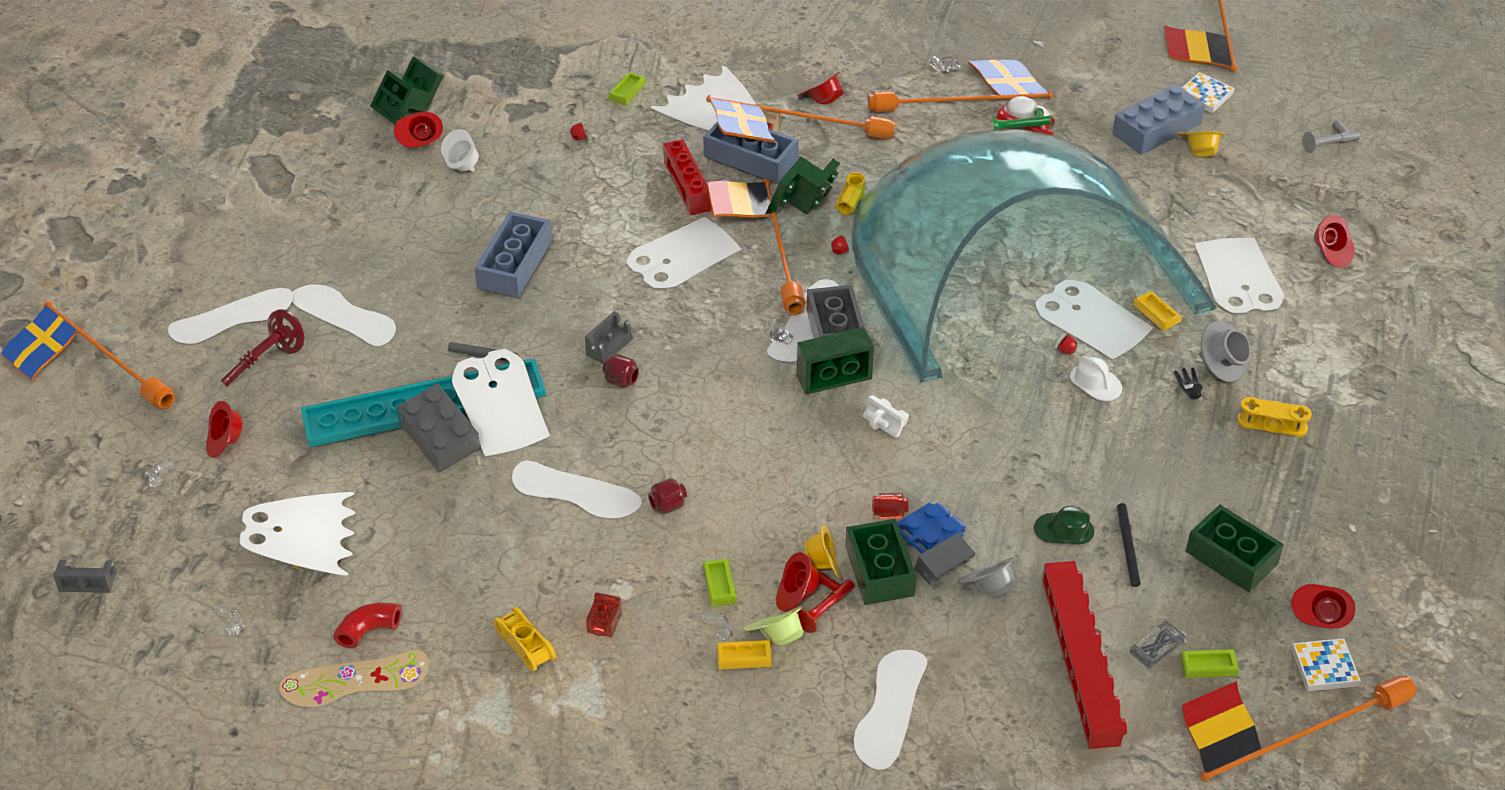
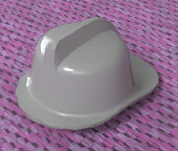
M1010 557L994 566L967 574L958 579L957 582L962 584L973 581L983 593L989 596L1001 595L1017 585V580L1010 565L1015 558Z

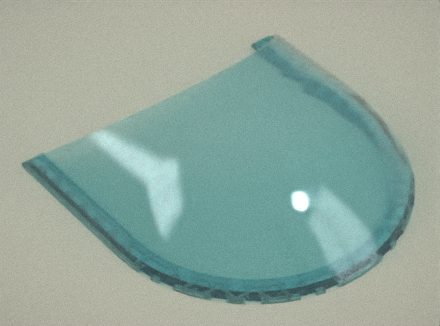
M1015 129L980 130L953 136L928 145L895 165L881 177L862 199L853 220L851 237L856 267L920 383L942 378L941 367L929 348V341L940 295L950 271L962 250L977 231L996 214L1017 202L1035 196L1050 194L1078 195L1100 201L1122 211L1193 313L1196 315L1215 310L1216 306L1199 278L1145 203L1118 171L1094 153L1077 144L1039 132Z

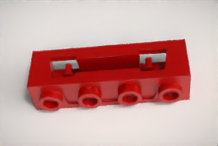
M684 139L663 143L664 164L690 216L711 211L707 183Z

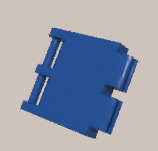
M929 502L897 522L901 535L907 540V545L915 547L921 554L956 533L963 537V533L966 531L964 529L966 526L954 515L950 516L951 512L940 502L936 504ZM918 543L923 545L927 550L925 551Z

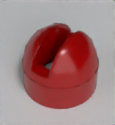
M582 122L571 127L570 134L573 139L583 140L587 138Z
M843 235L832 241L831 247L835 254L840 255L849 252L848 243Z
M1067 334L1060 341L1057 349L1064 354H1072L1076 351L1077 341Z

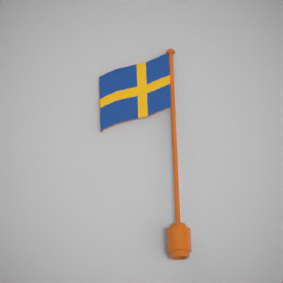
M1016 59L968 61V64L978 71L988 87L997 95L899 99L894 91H880L868 94L869 111H874V113L894 112L899 103L1012 99L1017 96L1028 98L1048 97V99H1051L1053 93L1051 91L1047 92L1041 87L1027 68Z
M711 95L706 97V101L708 103L711 102L716 112L717 123L721 132L726 135L774 143L775 140L769 132L767 120L762 110L864 127V132H868L867 137L887 140V138L892 139L894 134L895 122L887 118L871 116L870 120L866 119L865 123L714 98Z
M50 301L44 303V309L37 317L11 339L1 352V356L33 381L42 368L62 352L76 334L79 333L142 384L140 387L141 396L153 406L167 409L175 401V395L170 387L157 377H150L144 380L55 309Z

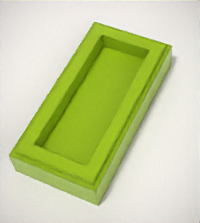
M628 72L608 94V99L627 105L644 87L646 77Z
M728 558L703 562V571L711 607L736 604L737 597Z
M1234 649L1181 651L1180 659L1185 678L1238 676L1239 668Z

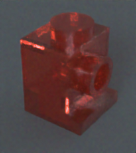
M595 593L593 604L586 618L588 633H593L597 636L613 637L622 614L620 597Z

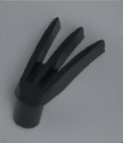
M1182 368L1185 382L1178 371L1175 370L1174 375L1187 396L1191 399H1199L1201 397L1202 385L1198 383L1195 369L1191 368L1193 384L1185 368Z

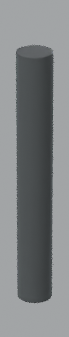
M449 342L448 351L486 357L491 351L498 350Z

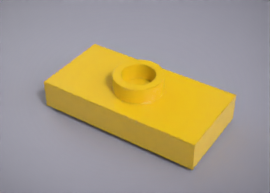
M1149 291L1134 299L1133 305L1161 330L1165 331L1181 323L1182 316L1153 291Z
M770 640L717 643L718 670L772 667Z

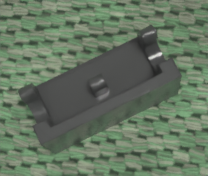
M613 311L585 336L586 355L602 364L613 355H616L633 339L629 320H626L624 325H622L619 313Z
M956 533L919 555L914 570L919 572L923 579L931 585L935 582L934 580L962 562H969L974 557L975 552L960 534Z
M66 559L59 560L56 571L53 574L59 592H111L117 572L116 567L112 566V560H106L103 568H70L69 565H65Z

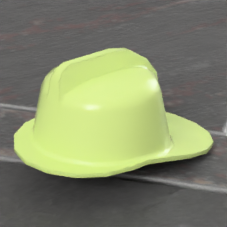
M802 606L784 614L749 624L743 630L759 629L771 643L776 645L788 644L803 635V629L797 613Z

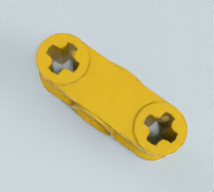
M1246 397L1241 402L1242 411L1238 415L1237 422L1246 429H1257L1301 437L1307 433V422L1311 419L1312 412L1303 405Z
M517 606L512 608V612L505 616L493 619V625L499 636L509 644L531 672L537 670V666L542 663L556 659L555 651L550 642L537 631Z

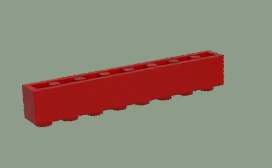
M1075 561L1045 563L1042 582L1088 748L1119 747L1122 744L1123 736L1127 734L1126 720L1124 718L1121 719L1120 716L1121 705L1119 697L1115 696L1113 692V676L1111 674L1108 675L1107 672L1108 660L1106 653L1101 651V635L1095 631V615L1088 607V592L1083 590V574L1081 571H1078Z

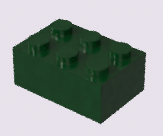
M861 327L797 342L796 376L805 395L872 379L874 345L866 329Z
M1219 504L1190 531L1186 552L1242 589L1250 592L1278 565L1284 544Z
M896 519L846 527L845 548L864 605L915 596L916 574Z

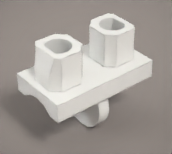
M872 395L868 397V406L863 417L870 421L869 426L874 430L881 428L897 438L900 436L902 428L906 425L909 414L903 410L897 411L891 407L890 402L886 399L880 400Z

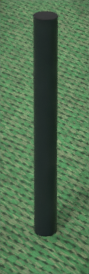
M1120 503L1117 505V513L1130 585L1138 587L1141 581L1127 506L1124 503Z

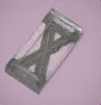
M1165 620L1130 648V654L1150 669L1185 641L1186 635Z

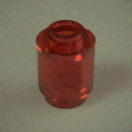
M879 493L878 496H872L873 516H879V518H903L904 513L909 510L908 497H903V493Z

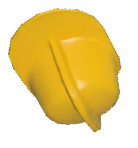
M1218 131L1198 133L1177 132L1175 135L1187 138L1189 149L1193 155L1207 157L1216 154L1220 138L1224 137L1225 133Z
M822 525L821 532L805 541V554L817 570L833 569L838 579L842 581L843 576L836 558L832 535L828 527Z

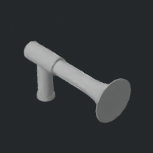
M1336 120L1332 126L1339 132L1338 134L1316 137L1311 132H1306L1303 135L1302 141L1305 151L1312 153L1318 145L1359 140L1361 135L1358 130L1349 131L1340 120Z

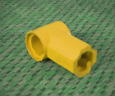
M853 172L846 176V184L836 202V209L841 214L849 215L853 213L858 202L864 198L865 177L863 174Z

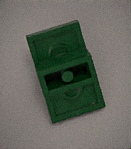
M413 56L405 74L391 70L386 71L370 107L395 125L398 120L406 116L409 108L423 112L428 110L444 75L420 58Z
M800 157L779 181L768 209L775 213L780 206L784 208L787 203H790L806 215L812 208L816 210L822 202V196L827 197L831 192L833 186L830 184H833L839 175L837 169L840 162L833 158L824 170H821L805 158Z

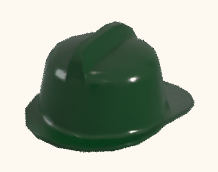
M1065 506L1058 512L1046 513L1035 521L1033 527L1039 539L1050 543L1085 544L1093 538L1095 532L1092 523L1089 521L1090 515L1076 506Z

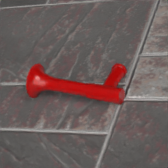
M1004 105L1001 106L996 116V119L999 120L1019 119L1010 115L1005 110ZM1051 117V125L1020 128L1051 140L1054 132L1050 131L1049 128L1054 124L1055 120Z
M823 572L819 574V584L829 588L832 592L808 612L799 610L797 612L802 629L805 632L814 633L817 628L816 620L820 615L854 589L855 586L851 580L847 579L842 584H839Z

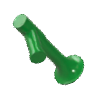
M1042 108L1035 110L1036 117L1025 119L999 120L992 115L994 137L1002 129L1051 125V115L1044 116Z

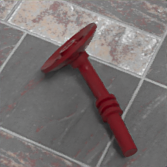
M278 309L273 311L267 321L269 336L253 350H248L247 355L244 354V358L239 359L240 362L221 379V382L228 387L246 368L250 369V365H254V361L257 362L258 357L274 344L278 349L288 354L300 351L304 345L305 337L299 320L287 310ZM283 318L286 319L292 325L293 330H291V328L288 325L283 323ZM294 338H296V343L294 347L291 348L290 345L293 343Z

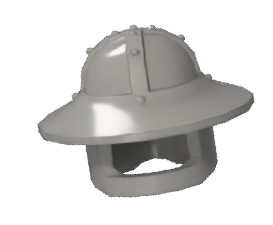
M1214 321L1206 326L1203 331L1199 356L1216 378L1224 382H1235L1243 376L1247 363L1250 361L1251 352L1248 337L1242 330L1234 329L1226 322Z

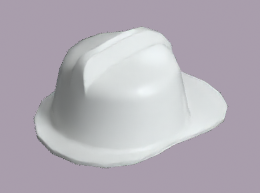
M1025 96L1012 98L1005 108L1010 115L1019 119L1036 117L1035 110L1037 108L1044 110V116L1050 115L1047 109L1037 105L1034 100Z
M458 129L450 132L444 138L441 145V152L447 165L458 171L470 170L474 172V165L479 159V154L473 140L466 130Z
M1083 355L1080 358L1079 364L1070 373L1072 383L1097 400L1113 401L1122 393L1121 382L1109 372L1106 362L1098 357Z

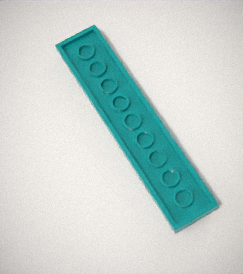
M535 358L523 360L536 399L546 397V390ZM510 363L495 367L501 371L509 368ZM475 370L463 374L466 379L474 380L478 377L479 371ZM453 375L300 407L309 448L403 428L398 421L397 406L437 383L463 414L467 413L453 386ZM491 380L488 385L490 388H495L497 382Z

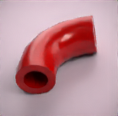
M382 602L360 606L345 616L336 628L333 639L342 647L355 648L358 646L363 635L370 630L378 628L395 630L400 623L402 607L400 604Z

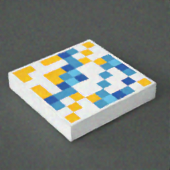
M1200 72L1182 87L1205 104L1204 110L1213 113L1234 94L1235 89Z
M1344 638L1292 644L1291 650L1307 692L1359 686L1361 680Z

